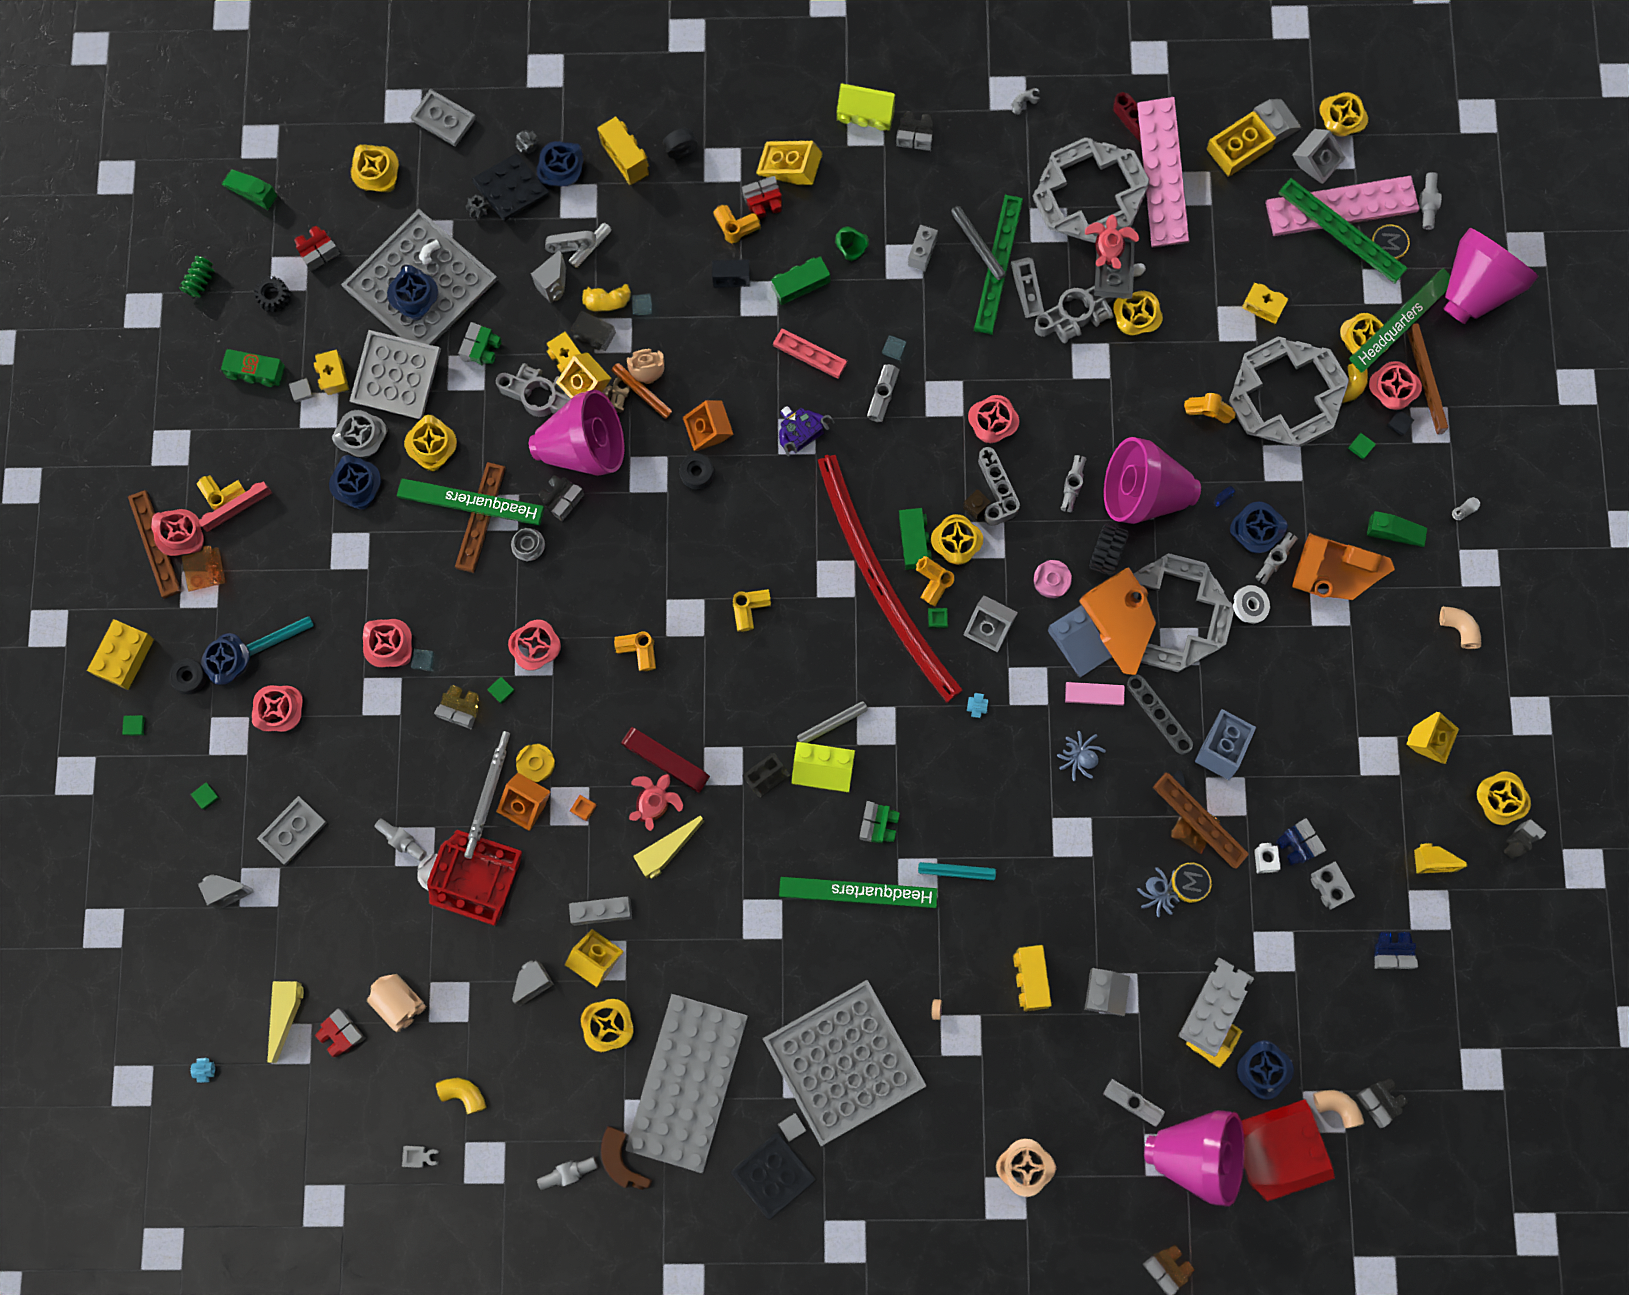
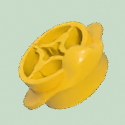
M1341 93L1337 96L1328 97L1320 105V115L1325 122L1327 130L1333 135L1347 136L1351 133L1360 132L1368 123V115L1363 108L1361 100L1352 93ZM1343 103V104H1345V105H1343V106L1336 105V106H1335L1334 104ZM1351 107L1356 110L1357 115L1352 111ZM1345 109H1347V111H1346V113H1345L1346 115H1345V116L1343 117V119L1341 120V118H1342V113H1344ZM1331 116L1335 117L1336 122L1332 120ZM1344 123H1349V124L1353 123V125H1351V126H1344V125H1342V124H1344Z
M359 145L355 149L351 177L354 183L361 189L390 192L394 189L397 179L398 158L387 147Z
M1137 291L1133 293L1132 299L1117 298L1114 302L1113 310L1117 325L1122 332L1128 335L1152 332L1159 328L1162 323V313L1159 308L1158 299L1151 292ZM1140 300L1138 304L1130 303L1132 301ZM1146 305L1152 308L1153 317L1145 311ZM1123 309L1127 310V313L1131 315L1130 321L1123 317ZM1140 309H1141V314L1138 313V314L1135 316V312H1138V311H1140ZM1140 321L1146 323L1143 325H1135L1137 322Z
M1360 313L1343 323L1340 335L1347 349L1354 354L1383 324L1372 314ZM1356 324L1364 325L1362 329H1354Z
M425 415L408 432L405 438L407 454L418 462L420 466L429 471L438 470L454 453L457 445L454 432L432 415ZM433 433L440 434V435H442L443 437L434 435Z
M954 514L946 517L934 529L931 535V544L935 551L941 554L948 562L961 565L968 562L981 549L983 534L965 516ZM954 526L952 535L942 537V533L946 528ZM960 526L965 527L971 536L963 534ZM956 533H957L958 538H959V539H962V540H960L958 546H957L956 540H952V539H954ZM972 542V546L967 552H960L962 544ZM943 543L952 545L955 553L949 552Z
M1500 772L1483 780L1478 786V801L1482 805L1487 818L1497 825H1507L1524 817L1530 810V797L1520 778L1511 772ZM1496 784H1505L1502 791H1490V788ZM1511 787L1517 791L1519 800L1511 794ZM1502 795H1506L1507 800L1505 802H1502ZM1488 797L1496 802V810L1490 805ZM1505 806H1518L1514 812L1503 813Z
M608 999L593 1003L586 1007L582 1013L581 1026L585 1041L591 1049L605 1052L623 1047L631 1040L633 1024L629 1009L622 1001ZM601 1009H613L607 1018L595 1015ZM618 1013L624 1022L623 1031L614 1024V1019ZM591 1019L600 1026V1032L596 1038L590 1029ZM598 1019L602 1022H607L608 1020H610V1025L616 1031H614L613 1029H607L606 1031L603 1030L604 1026L603 1024H601L600 1021H598ZM608 1032L620 1036L612 1042L601 1041Z

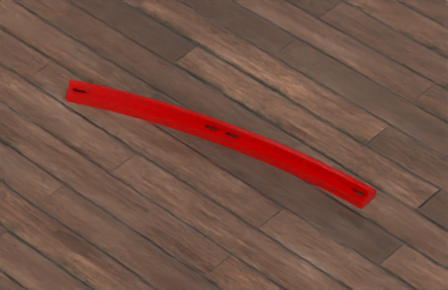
M825 455V458L818 459V465L831 504L852 554L869 588L898 637L935 689L948 703L961 693L962 689L929 647L898 599L864 533L847 491L836 455ZM826 463H827V466H828V469H829L828 472H827L826 467H825V464H826ZM869 569H870L871 573L873 574L874 579H872V577L870 576V574H869V572H868ZM877 586H879L883 595L880 594L879 590L877 589ZM944 686H946V688L950 691V695L943 688Z

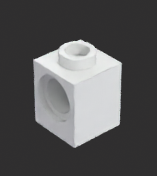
M1271 843L1260 844V847L1254 850L1257 873L1279 871L1278 846H1272ZM1263 853H1268L1271 856V862L1263 860Z

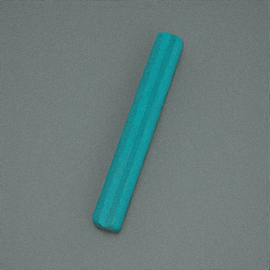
M310 617L303 618L246 645L250 656L313 627L312 619Z
M920 862L918 865L919 874L995 880L996 869L925 862Z

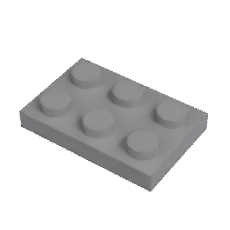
M431 89L410 116L411 121L454 146L458 144L476 119L474 114Z
M298 796L257 839L286 866L327 822Z

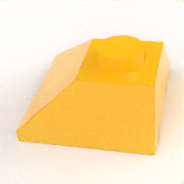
M1436 712L1413 727L1408 737L1407 745L1421 755L1446 764L1459 728L1440 712Z
M1431 843L1420 844V847L1414 850L1417 874L1457 872L1467 866L1465 861L1439 846L1433 847Z

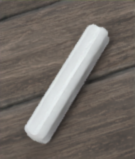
M603 223L594 232L596 234L595 246L578 250L569 259L571 265L578 267L610 233L611 228L609 225Z

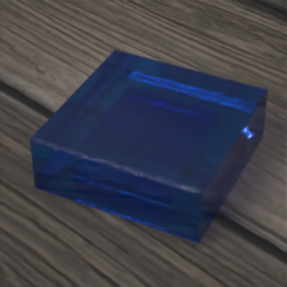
M1229 486L1219 493L1214 500L1215 505L1219 507L1234 495L1235 489Z

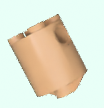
M398 974L382 976L372 984L371 993L367 999L372 1008L396 1032L400 1031L403 1027L407 1028L414 1021L412 1017L415 1014L419 1015L426 1008L424 1002Z

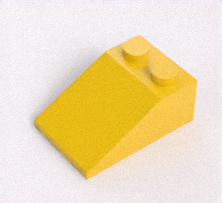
M813 141L766 142L757 174L768 178L775 176L776 180L796 185H813L822 152Z

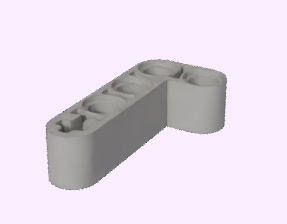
M985 447L980 451L978 462L997 502L986 508L984 518L987 524L995 526L1016 517L1020 503L996 452L990 447ZM998 472L1000 476L995 478L990 473ZM1005 488L1008 492L1001 494L998 492V489ZM1013 505L1016 509L1009 511L1006 506ZM996 512L998 517L991 518L989 513Z

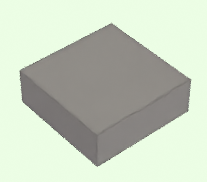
M307 378L289 384L296 403L313 397Z
M796 1113L779 1123L788 1141L806 1131Z

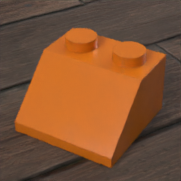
M705 400L683 417L694 451L722 443L733 435L722 401Z
M517 773L506 784L497 813L530 831L546 806L551 791Z

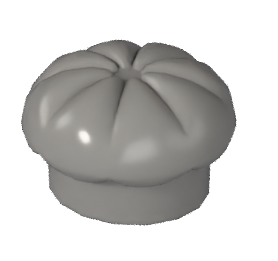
M531 528L518 531L511 542L513 554L523 561L537 559L545 548V540L542 534Z

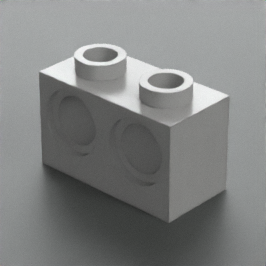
M920 225L908 256L909 267L926 271L937 241L938 230Z
M1336 861L1311 874L1313 886L1320 890L1322 894L1321 900L1330 910L1355 897ZM1323 873L1329 874L1331 878L1329 883L1323 881ZM1333 890L1340 893V900H1335L1332 897Z

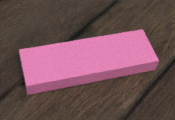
M1066 682L1065 702L1123 706L1124 685Z

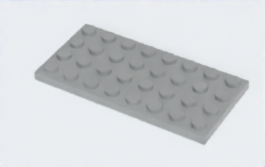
M671 994L625 1151L703 1173L748 1015Z

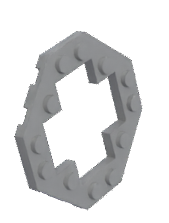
M1085 137L1052 152L1048 166L1045 168L1040 184L1033 195V200L1049 230L1095 243L1098 234H1085V229L1089 225L1082 211L1064 218L1051 193L1067 185L1061 170L1093 155L1100 169L1118 162L1131 188L1115 195L1116 201L1121 208V211L1113 214L1117 218V230L1132 226L1149 186V179L1133 150L1119 149L1115 145L1104 142L1101 144ZM1105 217L1097 222L1103 224V226L1106 228V221L1108 217Z
M1276 337L1244 354L1229 404L1233 411L1236 412L1235 415L1247 434L1301 447L1333 431L1349 379L1330 349L1323 347L1320 349L1312 347L1311 344L1299 341L1292 342L1283 337ZM1285 355H1288L1296 369L1313 361L1330 388L1315 396V401L1322 413L1292 429L1288 427L1281 414L1263 422L1247 395L1263 387V383L1255 371Z
M1168 553L1161 559L1150 563L1134 573L1139 584L1143 587L1159 591L1164 573L1200 583L1196 601L1215 605L1207 639L1188 635L1183 652L1147 644L1141 663L1180 672L1226 645L1234 609L1206 563ZM1138 592L1133 593L1136 599L1138 598Z

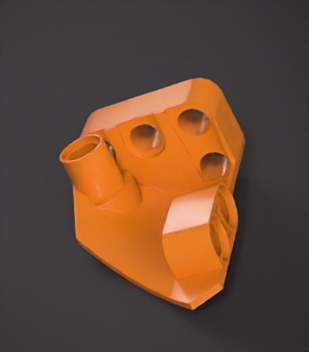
M1309 533L1292 587L1322 598L1332 597L1353 600L1395 569L1389 557ZM1322 583L1328 585V590L1325 593L1318 592V586Z
M1129 567L1084 594L1079 602L1099 630L1102 642L1122 672L1136 675L1156 621L1147 600V589L1139 584ZM1134 592L1140 593L1141 596H1142V599H1140V600L1136 599V598L1134 597L1133 593H1134Z

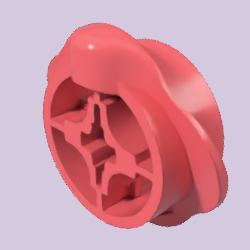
M1397 361L1383 365L1369 380V388L1372 394L1384 406L1392 410L1405 408L1420 395L1422 390L1420 379L1405 364ZM1393 373L1391 380L1381 381L1383 375ZM1401 374L1405 376L1408 381H1404L1401 378ZM1394 381L1396 386H1399L1397 389H1395V385H1392ZM1383 390H1387L1390 393V397H1388L1383 392ZM1410 390L1408 396L1398 398L1400 391Z
M1000 395L990 396L974 404L968 413L969 423L975 430L977 437L987 443L998 442L1014 434L1019 427V417L1013 409L1011 402ZM994 406L992 411H984L982 413V410H984L986 407ZM1000 408L1007 411L1009 420H1006L1005 417L999 414ZM996 413L997 420H995L991 426V418H993V416H995ZM978 418L988 423V430L983 429L979 425ZM1004 425H1006V427L1002 431L994 432V429L996 427H1004Z
M185 509L155 513L152 518V531L158 549L170 556L200 552L203 547L204 537L198 517L193 512ZM188 526L193 529L191 534L187 531ZM164 531L168 533L167 539L163 537Z
M398 619L367 622L363 630V653L367 661L376 667L407 665L412 656V634L409 627ZM401 637L400 644L397 648V643L399 641V638Z
M533 620L511 634L508 647L521 668L537 670L558 656L561 643L549 623L543 620ZM534 632L532 637L521 639L525 634ZM541 633L549 639L550 646L540 640ZM534 642H537V646H535V648H532L531 645H533ZM519 645H523L524 648L529 650L528 657L521 653ZM548 651L543 657L534 659L537 653Z
M271 685L260 689L253 700V725L262 731L284 732L293 729L301 719L302 693L292 686ZM277 694H284L282 698L279 697L277 700L272 699V697ZM277 717H280V718L283 719L282 721H280V722H278V723H271V722H270L272 719L275 720Z

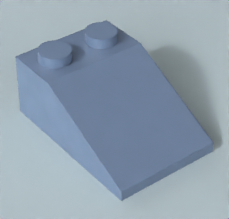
M1082 605L1049 625V634L1080 678L1112 658L1102 642L1096 626Z
M1221 709L1195 762L1230 780L1241 764L1256 727Z

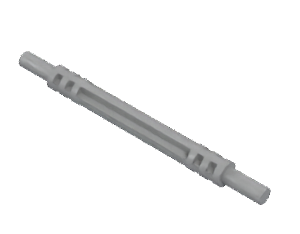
M503 731L499 746L495 749L470 829L469 842L464 857L472 859L476 843L480 840L507 753L506 746L510 733Z

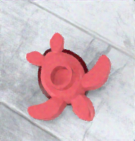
M1113 214L1107 218L1106 228L1099 222L1092 223L1086 227L1085 234H1098L1095 241L1096 250L1099 258L1096 260V266L1112 264V267L1115 269H1120L1121 262L1118 258L1125 249L1124 238L1137 242L1139 236L1131 227L1117 230L1118 222Z
M669 774L661 776L657 785H654L652 780L646 776L636 777L632 780V785L642 786L644 789L638 795L636 801L637 811L630 814V820L636 821L639 819L641 822H645V827L651 831L654 827L653 820L665 813L668 803L673 804L677 811L680 812L682 810L683 803L680 796L674 792H666L670 784Z

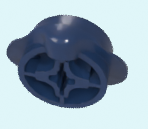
M559 141L547 144L541 151L537 167V175L542 184L562 187L575 183L581 174V167L584 161L582 147L579 144ZM552 158L553 160L546 166L547 162ZM575 163L574 166L569 170L568 168L571 166V164Z
M406 265L390 283L387 289V298L394 309L412 320L418 321L423 318L437 300L438 286L432 277L426 275L420 269L412 265Z
M345 455L341 458L330 478L329 488L334 498L358 509H366L380 487L381 475L373 464L351 455Z
M1254 502L1247 505L1234 518L1230 526V532L1247 550L1253 553H1264L1273 548L1283 538L1287 531L1288 523L1269 504ZM1254 514L1253 522L1246 524L1247 517ZM1272 531L1270 539L1263 541L1265 533Z
M223 634L206 648L201 659V666L213 683L226 685L244 671L250 659L249 649L236 634Z
M1267 1040L1255 1043L1240 1059L1237 1066V1074L1241 1083L1255 1096L1263 1100H1270L1278 1096L1282 1089L1291 1081L1294 1072L1291 1059L1275 1044ZM1261 1055L1260 1065L1249 1068L1250 1061L1254 1057ZM1268 1056L1274 1058L1280 1066L1273 1065L1269 1061ZM1263 1066H1266V1069H1267V1070H1270V1071L1267 1073V1077H1266L1265 1071H1261V1069L1263 1068ZM1281 1073L1280 1081L1270 1086L1271 1075ZM1251 1074L1260 1077L1264 1085L1257 1083Z

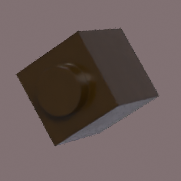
M977 489L964 501L963 509L977 521L985 514L986 508L991 502Z

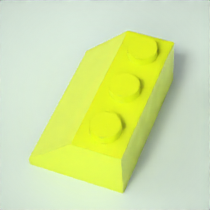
M841 84L837 120L846 124L855 123L862 127L870 126L878 130H890L895 108V94Z
M797 742L792 784L849 793L855 750Z

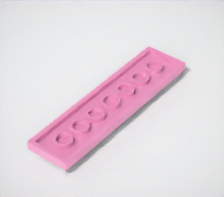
M1175 98L1139 102L1137 104L1144 171L1149 179L1146 194L1152 248L1188 243L1189 235Z
M1411 176L1311 192V194L1349 223L1419 211ZM1283 197L1266 201L1273 236L1322 228Z

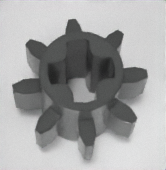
M524 130L517 135L515 143L520 152L525 150L526 153H531L537 148L538 139L533 131L529 133L527 130Z
M475 194L471 199H467L466 211H470V217L475 216L480 219L483 214L487 215L486 209L489 208V204L484 202V196L480 197Z

